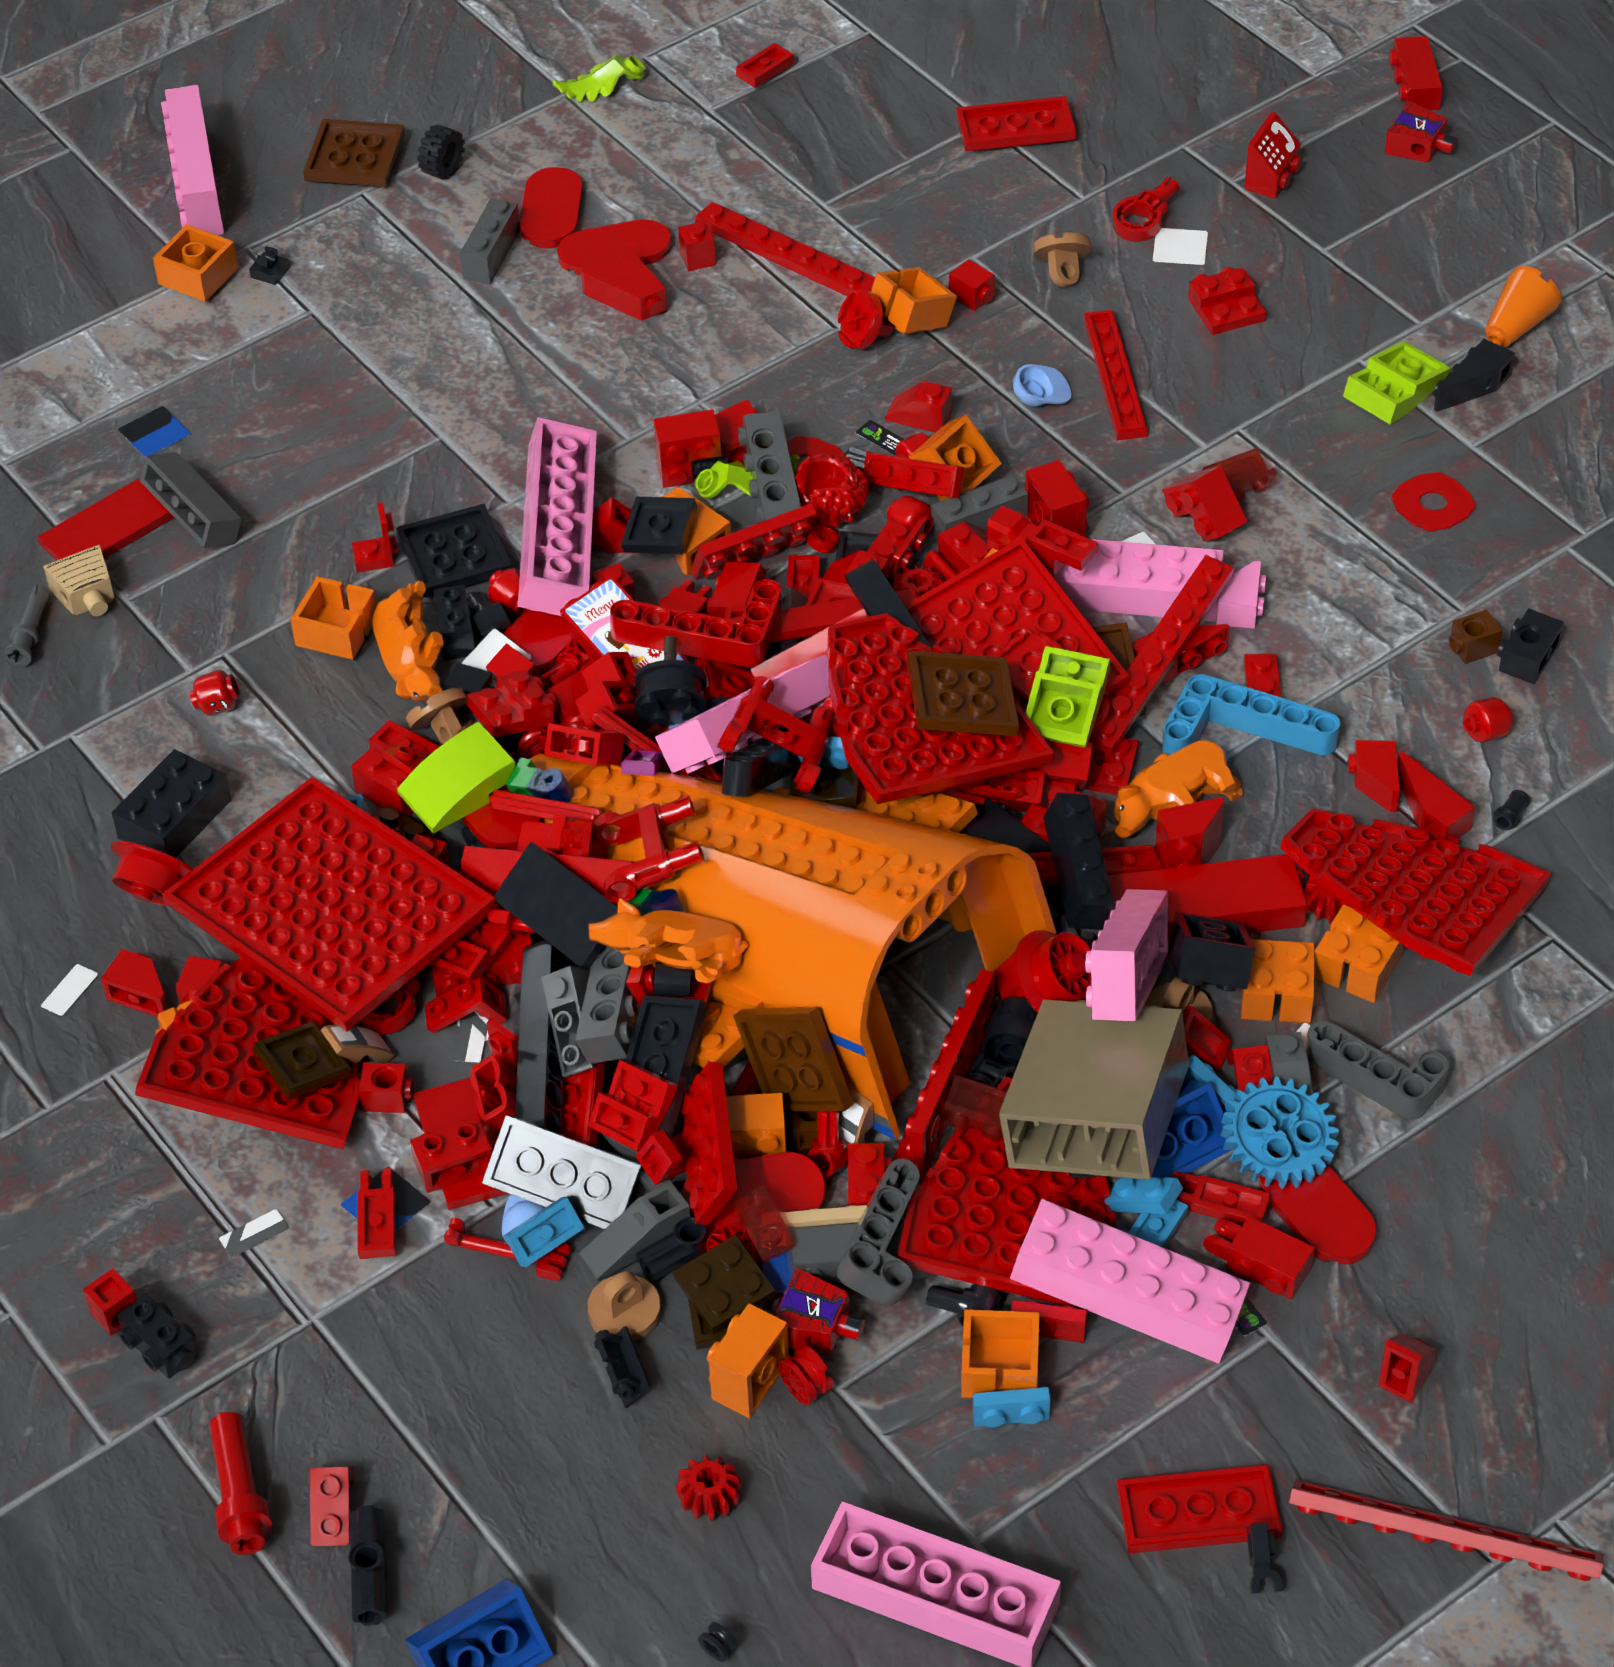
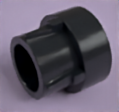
M1010 997L1000 1000L997 1010L993 1012L992 1019L987 1024L982 1043V1050L989 1053L990 1058L1005 1065L1011 1063L1016 1068L1038 1014L1026 998Z

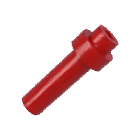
M223 1412L214 1416L209 1423L222 1502L215 1509L217 1532L223 1542L230 1544V1549L233 1553L250 1555L263 1548L265 1545L264 1537L267 1536L272 1528L269 1505L264 1497L256 1494L243 1417L236 1412Z

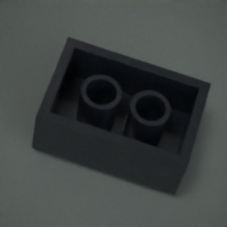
M174 749L111 812L118 839L147 846L176 858L231 801L226 774Z
M1175 912L1169 942V956L1177 977L1182 978L1181 981L1183 983L1194 986H1201L1202 982L1216 984L1218 989L1235 992L1237 988L1247 989L1255 948L1244 924Z

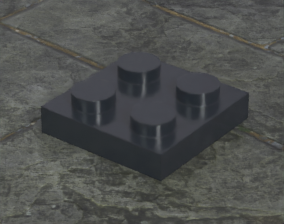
M636 496L621 542L623 551L631 553L683 554L697 510L695 498Z

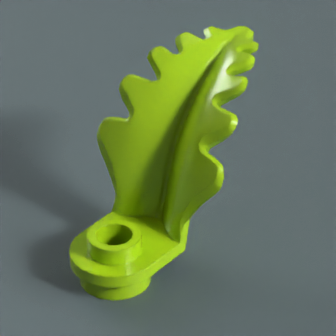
M615 54L608 61L595 65L590 70V74L579 75L577 77L578 80L569 79L567 82L554 80L552 85L560 93L564 94L565 92L569 99L575 96L578 102H582L586 95L590 102H594L599 93L605 97L609 96L621 75L632 81L635 79L642 80L646 67L639 59L632 55L624 58Z
M797 454L790 455L793 472L797 470V463L800 460V456ZM717 461L710 469H705L698 475L695 486L699 494L706 499L714 498L728 484L735 485L751 496L749 480H752L751 472L745 471L744 463L740 461L733 463ZM764 472L769 475L774 474L773 472Z

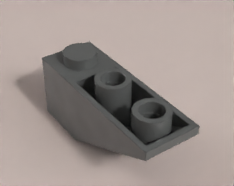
M573 966L541 976L563 1078L593 1069L596 1064H588L575 1042L590 970Z
M669 1181L639 1197L579 1253V1256L597 1281H600L637 1261L636 1253L673 1233L676 1223L681 1219L690 1217V1206L672 1182Z

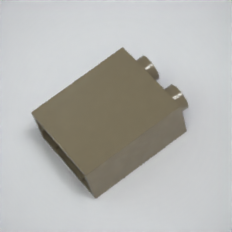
M1043 1000L999 1112L1009 1168L1151 1180L1189 1066L1182 1009L1146 1005L1141 1009L1136 1021L1093 1020L1092 1007H1087L1086 1000L1075 1002Z

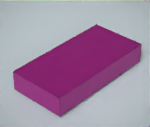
M634 749L621 762V774L655 776L665 764V757L662 751Z

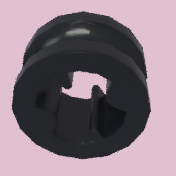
M712 1622L708 1626L709 1632H703L698 1637V1641L711 1657L724 1662L728 1658V1651H734L738 1647V1643L727 1628L717 1622Z

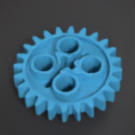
M1275 1077L1270 1086L1264 1078H1261L1258 1089L1249 1082L1244 1092L1237 1090L1234 1101L1229 1100L1226 1107L1227 1112H1224L1221 1120L1224 1126L1220 1136L1227 1138L1223 1149L1234 1150L1231 1154L1230 1162L1241 1160L1242 1165L1239 1172L1243 1173L1249 1169L1252 1170L1253 1182L1260 1176L1265 1177L1266 1187H1269L1274 1179L1278 1180L1281 1189L1285 1188L1287 1180H1291L1292 1184L1298 1188L1302 1177L1311 1183L1315 1173L1322 1175L1326 1168L1325 1164L1330 1165L1334 1157L1333 1153H1335L1338 1142L1334 1139H1336L1339 1129L1331 1127L1336 1116L1325 1115L1329 1103L1318 1105L1316 1103L1319 1097L1318 1092L1310 1096L1305 1094L1307 1084H1303L1297 1090L1294 1088V1081L1291 1078L1286 1086L1281 1085L1279 1077ZM1278 1108H1285L1290 1112V1114H1285L1281 1112ZM1248 1123L1258 1124L1261 1129H1254ZM1298 1136H1305L1311 1142H1304ZM1268 1151L1279 1153L1281 1158L1271 1156Z

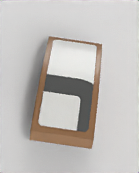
M334 1024L327 1025L320 1030L338 1055L355 1064L365 1055L380 1063H388L395 1056L380 1034L370 1028L355 1025L346 1032Z
M848 1086L854 1105L846 1111H838L839 1137L847 1145L848 1143H865L864 1134L874 1125V1104Z

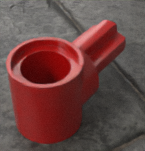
M818 1111V1137L812 1140V1150L806 1154V1157L818 1166L824 1179H827L848 1164V1145L839 1137L838 1111Z

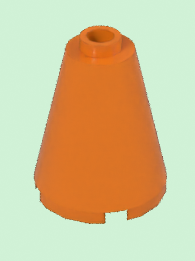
M1529 266L1516 267L1509 274L1485 327L1487 340L1502 347H1508L1554 313L1562 301L1556 284L1551 279L1546 282L1539 277L1542 272Z

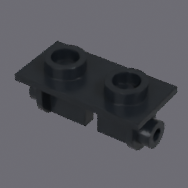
M624 1326L617 1334H612L608 1330H601L595 1335V1348L599 1350L603 1362L608 1364L606 1370L612 1382L613 1393L618 1395L622 1399L624 1407L628 1408L651 1386L628 1327Z

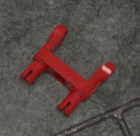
M758 676L753 681L749 695L741 699L733 719L728 723L719 740L717 748L730 753L735 749L742 733H745L746 729L768 739L803 758L794 782L796 783V789L808 794L821 771L819 764L828 744L827 731L833 722V713L829 710L825 719H822L826 708L818 707L813 711L812 718L808 724L768 703V699L775 687L774 683L769 679L766 687L763 688L766 677ZM774 725H782L789 730V732L780 731Z
M689 795L662 806L659 803H652L622 815L616 812H607L596 819L595 831L600 842L604 844L617 843V845L642 837L646 857L640 861L615 869L612 874L607 876L604 880V891L609 902L618 904L621 898L628 903L635 897L636 891L671 879L676 875V871L705 861L697 840L669 851L666 834L668 825L696 816L695 807ZM608 825H616L620 828L612 834L602 831ZM620 882L629 885L622 891L611 889L614 884Z

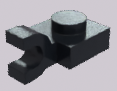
M1266 1523L1250 1524L1246 1527L1249 1561L1253 1575L1250 1580L1251 1594L1261 1593L1260 1580L1263 1577H1268L1272 1580L1274 1592L1284 1591L1281 1576L1277 1571L1269 1567V1563H1271L1270 1556L1276 1555L1273 1532H1267Z

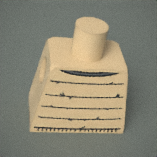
M99 545L43 566L50 591L73 615L90 611L93 616H101L108 609L107 603L114 600L110 577Z

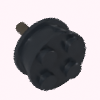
M665 637L664 660L652 662L641 667L634 677L635 687L639 691L635 698V711L640 717L650 721V724L657 728L667 727L670 724H681L707 710V699L702 693L707 684L706 673L702 668L693 663L677 660L676 637Z

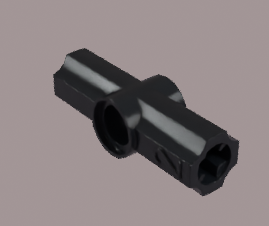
M372 1505L358 1506L355 1511L350 1512L351 1550L349 1551L348 1558L351 1566L353 1622L361 1623L364 1626L378 1625L379 1622L387 1619L386 1579L388 1571L385 1562L383 1509L375 1508ZM366 1563H375L367 1568L362 1567Z

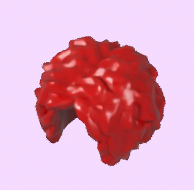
M818 454L812 457L807 456L798 466L795 480L800 505L813 504L817 512L814 525L838 527L842 522L851 523L853 522V516L858 515L867 503L866 497L869 492L868 480L863 475V471L850 461V457Z

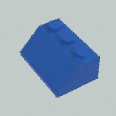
M1190 1080L1182 1085L1152 1177H1171L1174 1172L1186 1174L1231 1151L1223 1149L1227 1139L1220 1136L1224 1126L1221 1123L1224 1113L1211 1082Z
M507 1579L404 1639L417 1667H536L554 1656L521 1587Z

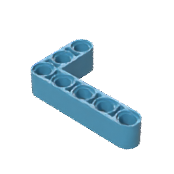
M1198 674L1190 677L1165 723L1162 752L1171 754L1188 744L1198 741L1208 721L1318 755H1329L1337 749L1340 720L1335 714L1209 675Z

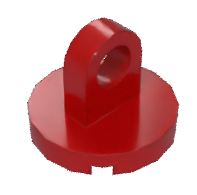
M858 290L857 293L852 292L848 295L841 305L838 314V323L841 324V331H838V335L843 345L861 350L870 346L878 335L884 337L891 336L895 325L888 321V319L882 318V306L876 294L866 290Z

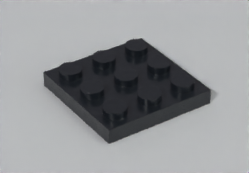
M485 504L396 527L397 538L415 581H423L426 590L423 598L434 595L433 589L472 585L489 580L498 570L505 571L512 568Z

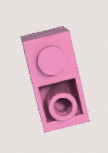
M1254 561L1233 573V576L1219 595L1216 625L1228 624L1230 627L1255 629L1256 616H1262L1264 597H1258V593H1265L1266 575L1260 574L1261 561Z

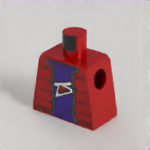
M1409 101L1387 131L1385 154L1421 162H1430L1438 150L1452 154L1456 148L1458 138L1446 134V117Z
M797 1268L775 1314V1317L787 1322L788 1346L790 1349H798L803 1345H807L816 1353L823 1354L833 1352L839 1336L859 1341L865 1325L864 1319L849 1315V1294L846 1291Z

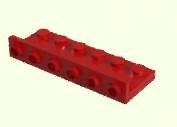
M980 969L976 981L969 982L965 993L964 1008L958 1007L953 1025L949 1034H946L939 1057L932 1065L930 1077L925 1088H922L916 1109L908 1119L904 1136L893 1158V1161L896 1159H907L913 1162L919 1170V1180L921 1181L924 1180L925 1174L929 1170L959 1101L961 1080L973 1066L982 1048L986 1027L992 1019L994 1009V972Z

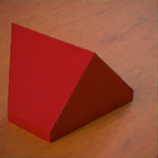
M1187 1006L1183 1014L1188 1057L1194 1054L1200 1061L1209 1064L1214 1071H1220L1231 1040L1193 1006Z

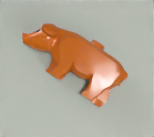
M417 581L415 584L409 583L407 588L402 587L390 595L389 598L380 601L372 619L373 631L383 662L389 674L397 683L396 694L402 699H412L418 702H426L431 696L442 692L440 678L434 668L444 642L442 635L438 632L433 631L429 635L428 629L422 621L423 595L426 590L423 581Z
M1202 740L1188 744L1171 754L1162 753L1153 764L1140 771L1129 785L1119 789L1113 814L1114 823L1117 826L1115 833L1123 838L1129 837L1144 828L1150 818L1157 820L1158 810L1194 803L1201 798L1202 794H1223L1231 802L1241 798L1243 795L1240 786L1241 782L1232 775L1227 767L1224 749L1215 742Z
M621 898L618 901L617 914L604 921L589 923L588 925L589 940L620 950L621 954H626L624 956V963L626 965L639 968L660 961L667 966L678 969H695V979L703 983L715 981L721 978L723 974L737 968L741 964L742 953L749 946L747 941L741 940L740 931L728 922L672 910H657L643 916L637 907Z

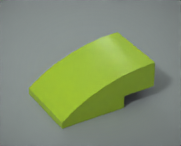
M1402 341L1369 357L1365 369L1350 375L1343 397L1386 423L1392 424L1421 404L1434 391L1437 383L1449 375L1451 367L1411 344Z
M1045 646L1039 671H1036L1025 712L1045 740L1086 748L1111 669L1110 659Z
M478 721L431 753L408 775L397 791L431 832L435 833L489 804V794L505 786L515 768V761Z

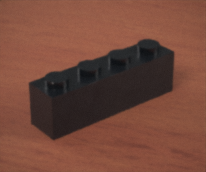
M1057 793L1043 819L1068 928L1100 930L1115 905L1089 795Z

